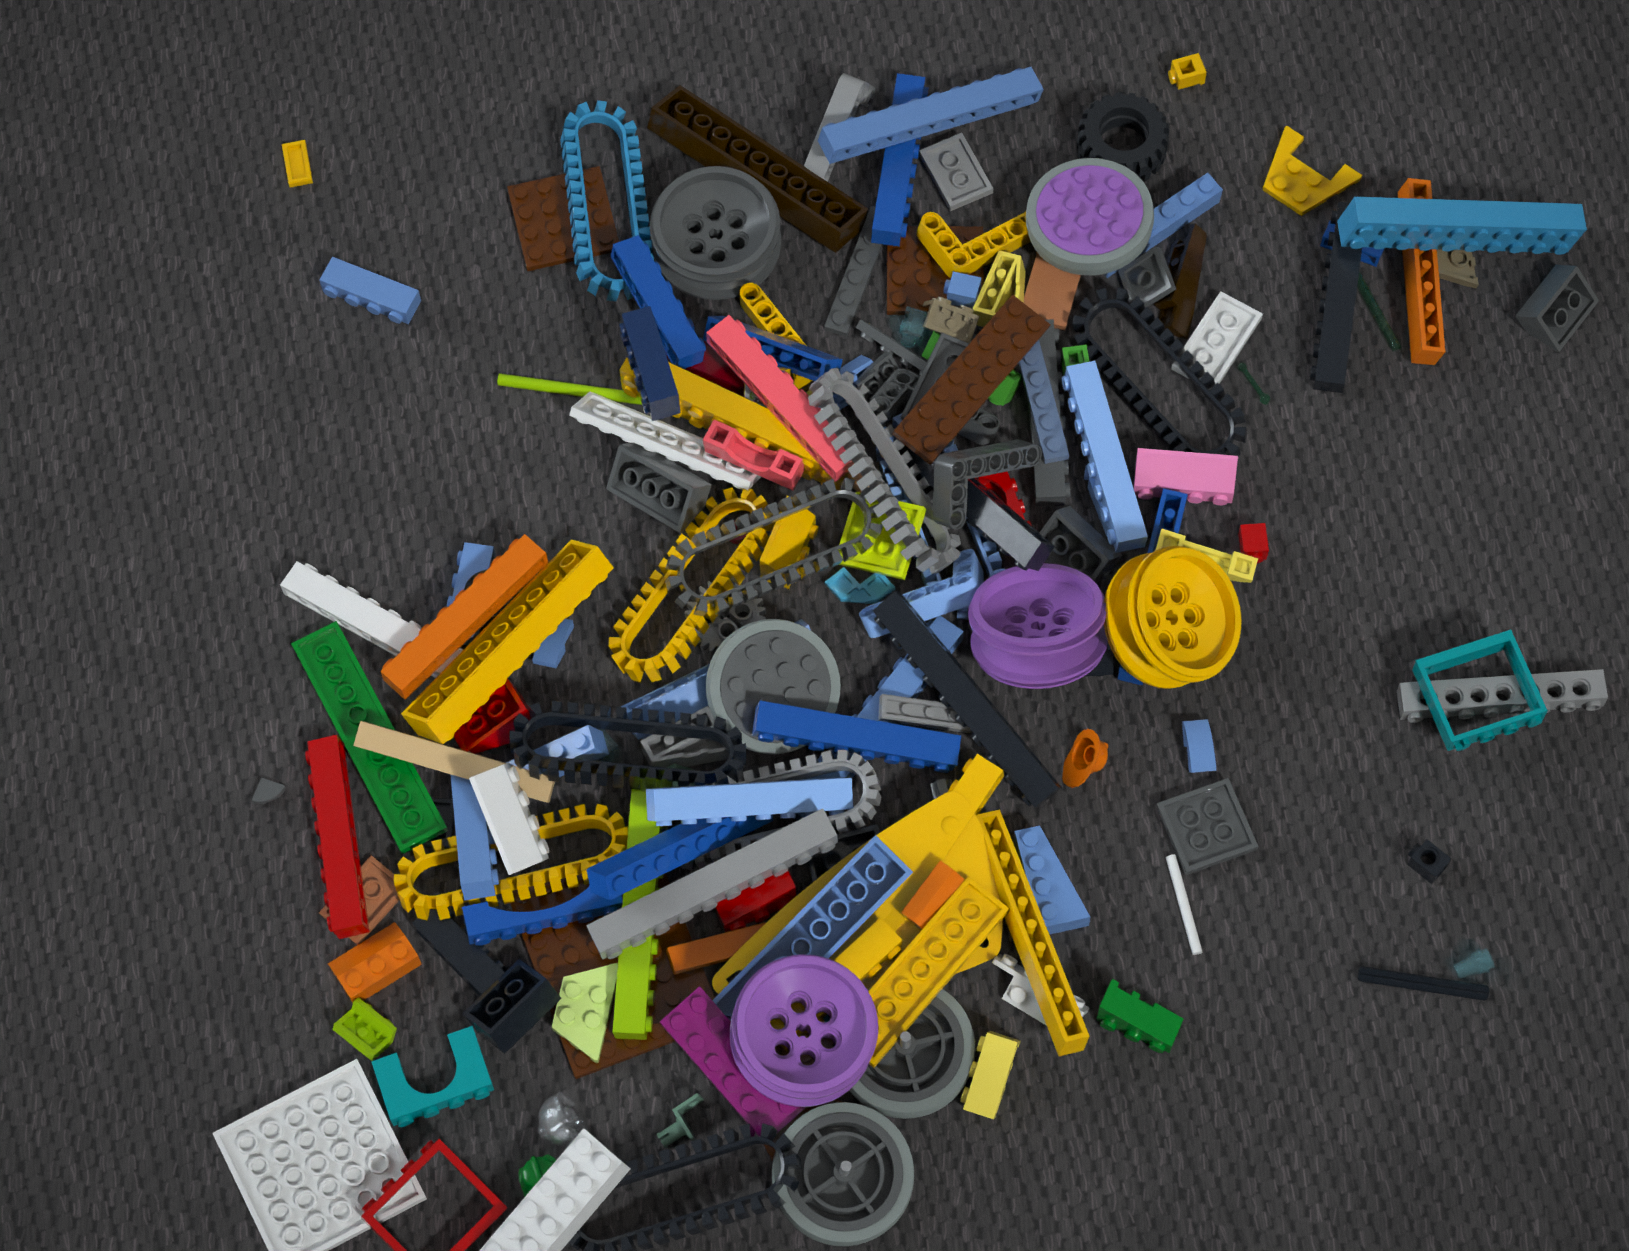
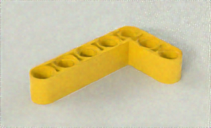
M1026 212L963 245L937 213H925L917 229L918 239L949 278L952 277L953 271L969 275L993 262L998 251L1010 253L1031 242L1026 226Z
M746 283L741 287L740 305L757 328L773 334L776 331H782L784 333L778 336L806 345L757 284ZM749 296H754V297H756L755 299H752V300L746 299V298L749 297ZM764 313L769 314L767 317H761L760 315ZM791 373L794 385L798 390L812 382L810 379Z

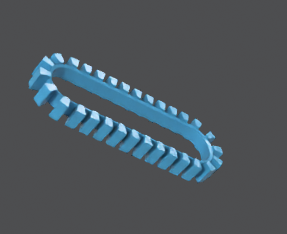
M597 100L594 112H590L587 102L578 105L575 115L572 112L568 114L562 129L560 142L561 148H563L562 159L564 161V174H566L565 184L567 187V200H569L568 209L569 213H571L569 218L570 226H572L571 235L572 239H574L575 266L579 265L576 274L579 281L591 276L592 279L587 291L596 296L601 286L609 289L607 301L616 302L622 289H624L627 300L634 297L623 279H612L603 275L596 268L593 261L578 131L584 125L602 123L617 133L620 139L632 237L639 235L643 243L646 242L648 244L650 252L652 251V241L649 240L651 236L650 226L648 227L649 217L648 213L646 214L647 202L646 200L644 201L646 194L645 187H643L644 178L643 174H641L642 163L640 161V148L638 149L639 139L638 136H635L637 127L633 120L624 125L622 124L626 111L618 106L615 113L611 115L605 113L607 102Z

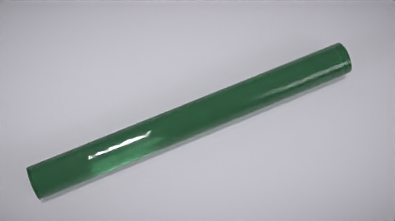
M1359 271L1357 288L1392 351L1400 349L1401 345Z

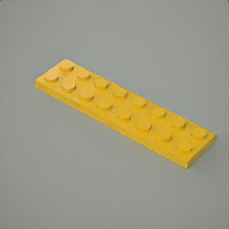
M969 876L868 991L874 1002L878 1018L877 1043L869 1062L873 1068L876 1067L900 1039L901 1033L907 1031L1008 913L1009 908Z

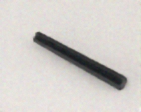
M1360 966L1358 970V981L1483 1001L1489 997V986L1365 966Z

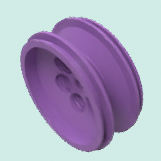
M1044 563L1039 571L1032 569L1025 571L1018 566L1003 570L983 582L976 590L970 602L968 617L973 630L970 641L972 654L984 672L1007 685L1020 688L1043 689L1074 682L1091 672L1101 661L1107 649L1108 640L1104 629L1106 619L1105 597L1098 585L1089 576L1067 566Z
M816 955L787 956L759 969L741 990L730 1024L732 1054L738 1069L746 1081L765 1097L775 1102L795 1107L822 1105L848 1092L867 1069L878 1037L876 1008L871 995L861 980L840 963ZM796 1002L801 1003L805 1011L796 1013L792 1010L791 1005ZM825 1012L829 1015L830 1021L826 1023L820 1022L816 1014ZM780 1019L785 1027L779 1030L774 1029L770 1021ZM799 1029L801 1032L806 1030L809 1033V1037H798L796 1030ZM823 1038H830L834 1042L835 1047L826 1049L821 1045V1040ZM784 1045L788 1048L789 1053L785 1056L778 1055L775 1047ZM805 1054L810 1055L814 1063L812 1065H804L800 1057Z

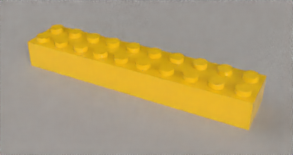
M626 358L620 368L622 389L631 397L636 398L638 396L641 398V394L636 388L634 372L630 368L628 358ZM668 362L679 394L681 411L680 414L673 415V417L685 418L689 420L691 425L709 429L713 420H717L735 428L744 438L759 447L772 451L782 449L803 458L804 472L801 477L807 480L814 479L821 482V485L832 479L768 408ZM847 474L837 482L834 481L836 490H841V482L844 478H847Z
M571 539L401 713L419 736L441 744L451 740L462 724L467 723L471 719L472 714L480 706L487 703L491 694L506 683L507 678L523 665L524 660L531 653L539 649L541 643L557 630L558 625L565 618L573 614L574 609L580 602L587 599L591 591L599 583L603 582L613 569V566L599 547Z

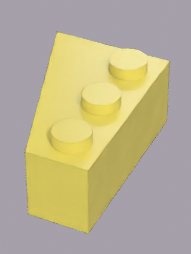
M993 1031L987 1032L986 1037H980L976 1050L981 1052L978 1062L973 1061L969 1077L973 1079L970 1088H964L960 1101L965 1103L963 1110L995 1119L1020 1040Z

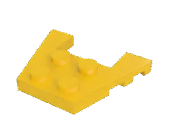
M1286 126L1265 180L1264 192L1302 216L1362 179L1360 173L1344 164L1332 180H1328L1292 156L1291 154L1303 142L1304 136Z

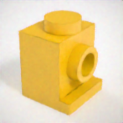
M1199 53L1172 60L1168 77L1170 83L1176 84L1179 90L1197 84H1205L1207 72Z

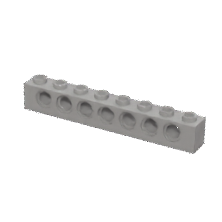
M1603 669L1531 674L1548 710L1547 713L1550 710L1560 709L1564 713L1572 712L1576 708H1586L1588 711H1595L1604 706L1608 699ZM1515 675L1431 681L1447 719L1450 716H1458L1459 719H1469L1474 717V715L1480 714L1491 718L1498 716L1499 713H1509L1511 716H1517L1525 713V711H1531L1525 697L1522 695V690ZM1418 682L1400 683L1397 689L1400 720L1408 719V722L1415 723L1422 721L1423 718H1433L1429 707L1420 702L1421 699L1425 698ZM1573 689L1581 690L1584 695H1576ZM1547 691L1556 692L1558 697L1550 696ZM1503 694L1508 700L1502 701L1496 695ZM1471 696L1480 697L1482 702L1473 701ZM1451 697L1455 699L1457 703L1450 704L1446 701L1445 698Z

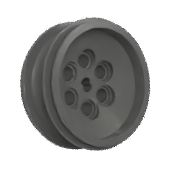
M711 166L687 172L675 179L664 189L655 202L651 213L650 234L654 259L659 263L665 279L675 288L688 295L708 300H723L740 296V289L744 284L755 283L759 286L773 271L779 259L781 232L777 204L763 184L740 170ZM713 217L718 218L717 220H710ZM732 226H740L739 228L735 229L731 228ZM698 230L699 232L691 233L690 231ZM738 246L743 247L742 249H738V250H737V249H734L735 247H738ZM701 251L699 254H694L693 252ZM717 259L723 260L722 262H715Z

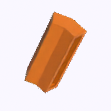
M940 860L901 912L902 916L922 930L965 879Z

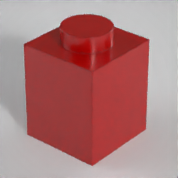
M1266 524L1240 525L1238 533L1240 552L1258 558L1257 564L1267 560L1269 547Z

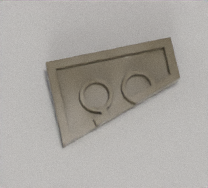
M1437 249L1440 279L1472 288L1478 287V277L1475 275L1474 268L1476 266L1475 257H1473L1472 252Z

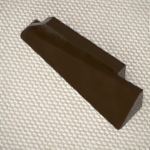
M1196 223L1190 226L1189 234L1183 241L1177 239L1172 244L1168 255L1167 265L1176 290L1154 303L1159 310L1162 309L1158 319L1164 324L1165 330L1168 328L1174 336L1188 339L1193 320L1207 237L1206 232Z

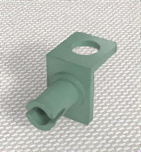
M696 1093L672 1109L677 1117L676 1122L660 1133H657L665 1148L684 1135L688 1136L691 1141L698 1140L683 1114L704 1101V1098L699 1093Z

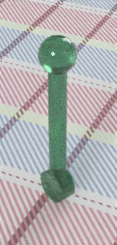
M1244 362L1239 363L1237 366L1238 370L1245 374L1260 395V402L1265 405L1268 404L1270 396L1263 393L1248 372L1247 365Z

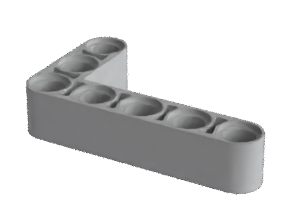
M846 73L841 75L804 167L828 182L835 163L829 164L818 143L821 129L829 123L836 124L854 117L859 104L868 107L870 98L873 99L875 87Z

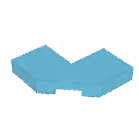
M845 567L825 581V585L841 602L876 604L895 590V586L885 575L877 573L872 574L859 584Z

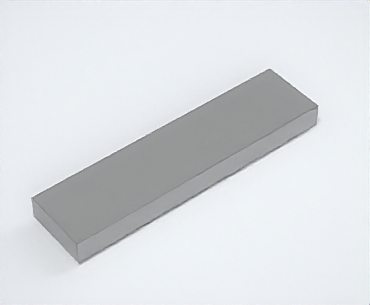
M887 694L879 696L878 721L973 733L968 726L964 728L955 718L956 711L951 706L947 708L942 702Z

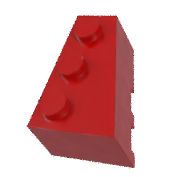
M789 871L777 877L772 875L764 879L765 882L756 888L748 887L742 890L741 894L734 899L727 900L726 898L718 902L714 909L725 933L745 928V924L754 920L756 923L762 922L770 917L769 914L780 911L796 897V887Z

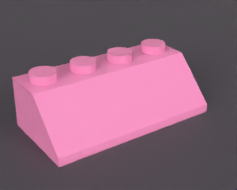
M1138 448L1133 482L1135 495L1145 500L1152 499L1153 497L1161 498L1164 488L1188 494L1187 500L1190 503L1197 504L1202 501H1210L1220 506L1232 503L1238 456Z

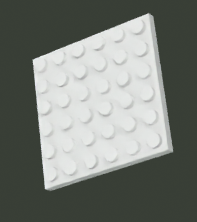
M357 1059L213 1132V1136L268 1251H329L371 1229L361 1219V1215L364 1213L361 1210L362 1207L372 1198L377 1201L384 1194L381 1189L392 1178L397 1181L403 1175L400 1170L408 1163ZM414 1175L373 1216L380 1224L427 1199L416 1176Z

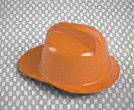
M1086 729L1078 734L1073 747L1064 761L1062 780L1068 787L1080 786L1091 773L1100 771L1107 762L1108 744L1101 741L1094 730Z

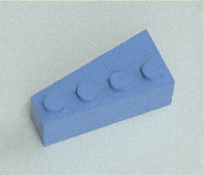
M1036 826L1014 831L1013 841L1016 852L1049 934L1089 926L1090 915L1041 827Z

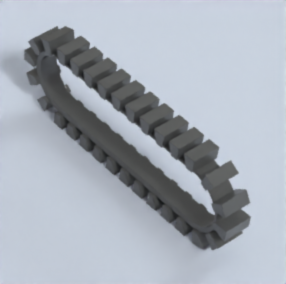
M844 478L841 482V490L836 491L834 480L831 479L824 482L820 487L816 485L809 488L806 493L804 490L795 494L792 499L789 496L780 500L778 504L774 502L767 505L764 510L759 508L752 511L749 516L748 513L742 515L735 522L732 519L723 523L720 528L719 525L710 528L706 535L711 542L707 543L705 531L697 533L691 539L696 548L693 549L686 538L675 549L684 558L681 560L674 555L669 557L665 569L677 571V576H668L665 580L667 590H672L678 586L681 588L683 594L677 597L674 602L682 609L689 599L697 602L694 615L704 616L707 613V604L713 603L716 615L725 612L729 606L732 609L739 606L743 601L746 603L754 600L757 595L761 597L768 594L772 589L776 591L783 588L786 583L788 586L797 582L800 578L810 577L814 572L817 574L826 570L829 566L832 568L839 565L843 560L846 562L853 559L858 554L853 547L855 544L861 555L873 545L865 535L867 534L876 539L882 531V524L871 523V518H878L873 508L879 505V503L869 508L865 502L866 498L864 495L871 491L869 487L862 490L859 495L852 492L855 479ZM847 498L855 502L863 513L864 527L862 533L857 538L716 596L705 597L698 595L685 582L683 573L685 562L692 555L830 499ZM720 529L722 530L725 536H721ZM741 591H742L743 599H742L741 596L739 595V592H741ZM726 597L728 598L729 606L724 600Z

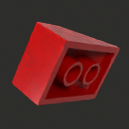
M507 678L506 683L491 694L487 703L480 706L467 723L462 724L455 732L454 738L461 750L474 754L509 744L510 731H515L514 719L520 713L529 721L531 720L529 706L520 692Z

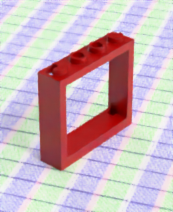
M440 1139L435 1143L430 1140L420 1150L423 1155L416 1162L411 1159L400 1170L403 1175L397 1181L392 1178L381 1189L384 1194L377 1201L374 1198L370 1199L361 1209L364 1212L361 1215V1219L393 1251L407 1250L373 1216L438 1152L493 1206L450 1251H466L508 1208Z

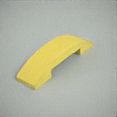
M1161 529L1155 551L1168 546L1189 547L1212 558L1224 570L1230 581L1252 582L1258 558L1235 551L1232 555L1186 541V536Z

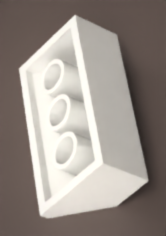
M506 763L470 777L469 780L508 875L549 859L547 854L549 853V847L545 839H541L537 830L539 829L538 820L529 811L527 806L530 804L526 792L520 789L518 784L520 777L514 766L511 767L510 763Z

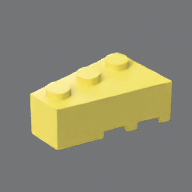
M998 251L973 306V314L979 316L977 326L984 327L1012 294L1024 303L1026 271L1020 255Z

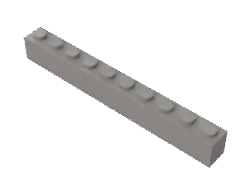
M822 808L586 925L602 960L607 957L608 959H613L619 956L623 949L629 946L637 947L643 944L647 937L653 934L661 935L677 922L680 924L688 922L694 917L693 914L701 910L703 912L710 911L718 905V902L726 898L727 900L734 899L741 894L742 890L748 887L756 888L765 882L764 879L772 875L775 877L780 876L788 871V867L796 863L802 865L811 860L812 855L820 851L821 853H826L832 850L835 844L838 843L837 834Z

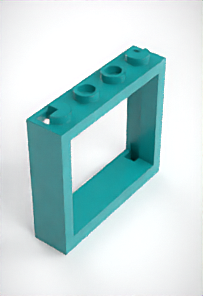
M1512 630L1415 661L1412 669L1447 751L1453 749L1461 751L1477 741L1486 743L1494 739L1496 735L1502 733L1510 735L1526 725L1528 727L1537 726L1543 722L1542 720L1548 711ZM1504 650L1531 711L1454 736L1428 675Z

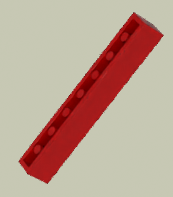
M338 735L307 741L309 751L305 752L308 766H311L312 773L308 775L311 789H314L315 796L311 799L318 819V821L314 822L316 834L320 836L321 842L317 848L319 857L323 860L324 868L321 869V877L327 888V892L324 893V901L330 911V916L327 917L328 928L339 939L369 933L345 747Z

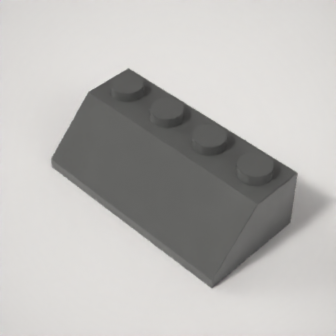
M633 442L619 445L606 489L677 532L682 533L705 507L712 484L659 453L647 451L643 446Z

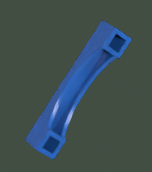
M589 886L575 898L544 910L531 912L504 911L490 907L488 901L464 906L462 910L469 944L485 945L497 938L508 940L520 933L536 934L541 932L543 928H563L570 922L586 923L592 921L594 917L606 916L621 909L623 899L622 895L612 900L605 899L591 893Z

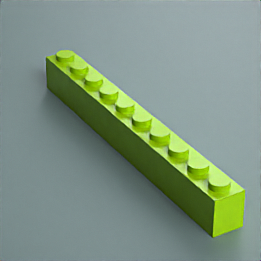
M640 779L641 790L631 789L627 849L662 833V828H667V826H656V821L647 820L645 779ZM656 780L657 788H662V780ZM663 875L624 893L622 908L661 889L658 888L659 878L663 879ZM655 934L647 937L646 941L637 947L629 946L623 949V952L618 956L613 1034L617 1039L647 1040V1032H652L653 1017L649 1016V1006H654L655 998L654 990H650L651 980H656V964H652L653 955L658 954V939H654Z

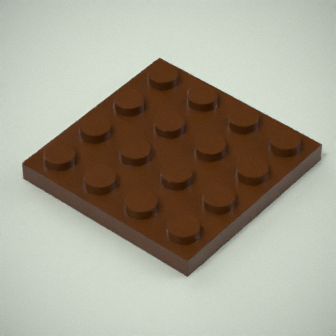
M600 166L583 169L593 257L612 253L613 244L618 243L619 239ZM566 174L507 186L527 271L575 261V252H573L574 239H572L571 235L572 226H570L569 218L571 213H569L568 209L569 200H567V187L565 184Z
M907 226L906 238L901 237L900 247L887 245V315H927L929 309L923 307L924 301L932 300V298L937 299L938 297L947 299V294H943L946 280H951V278L945 274L918 239V226ZM948 226L962 245L983 234V226ZM984 267L969 274L981 277V289L984 284Z

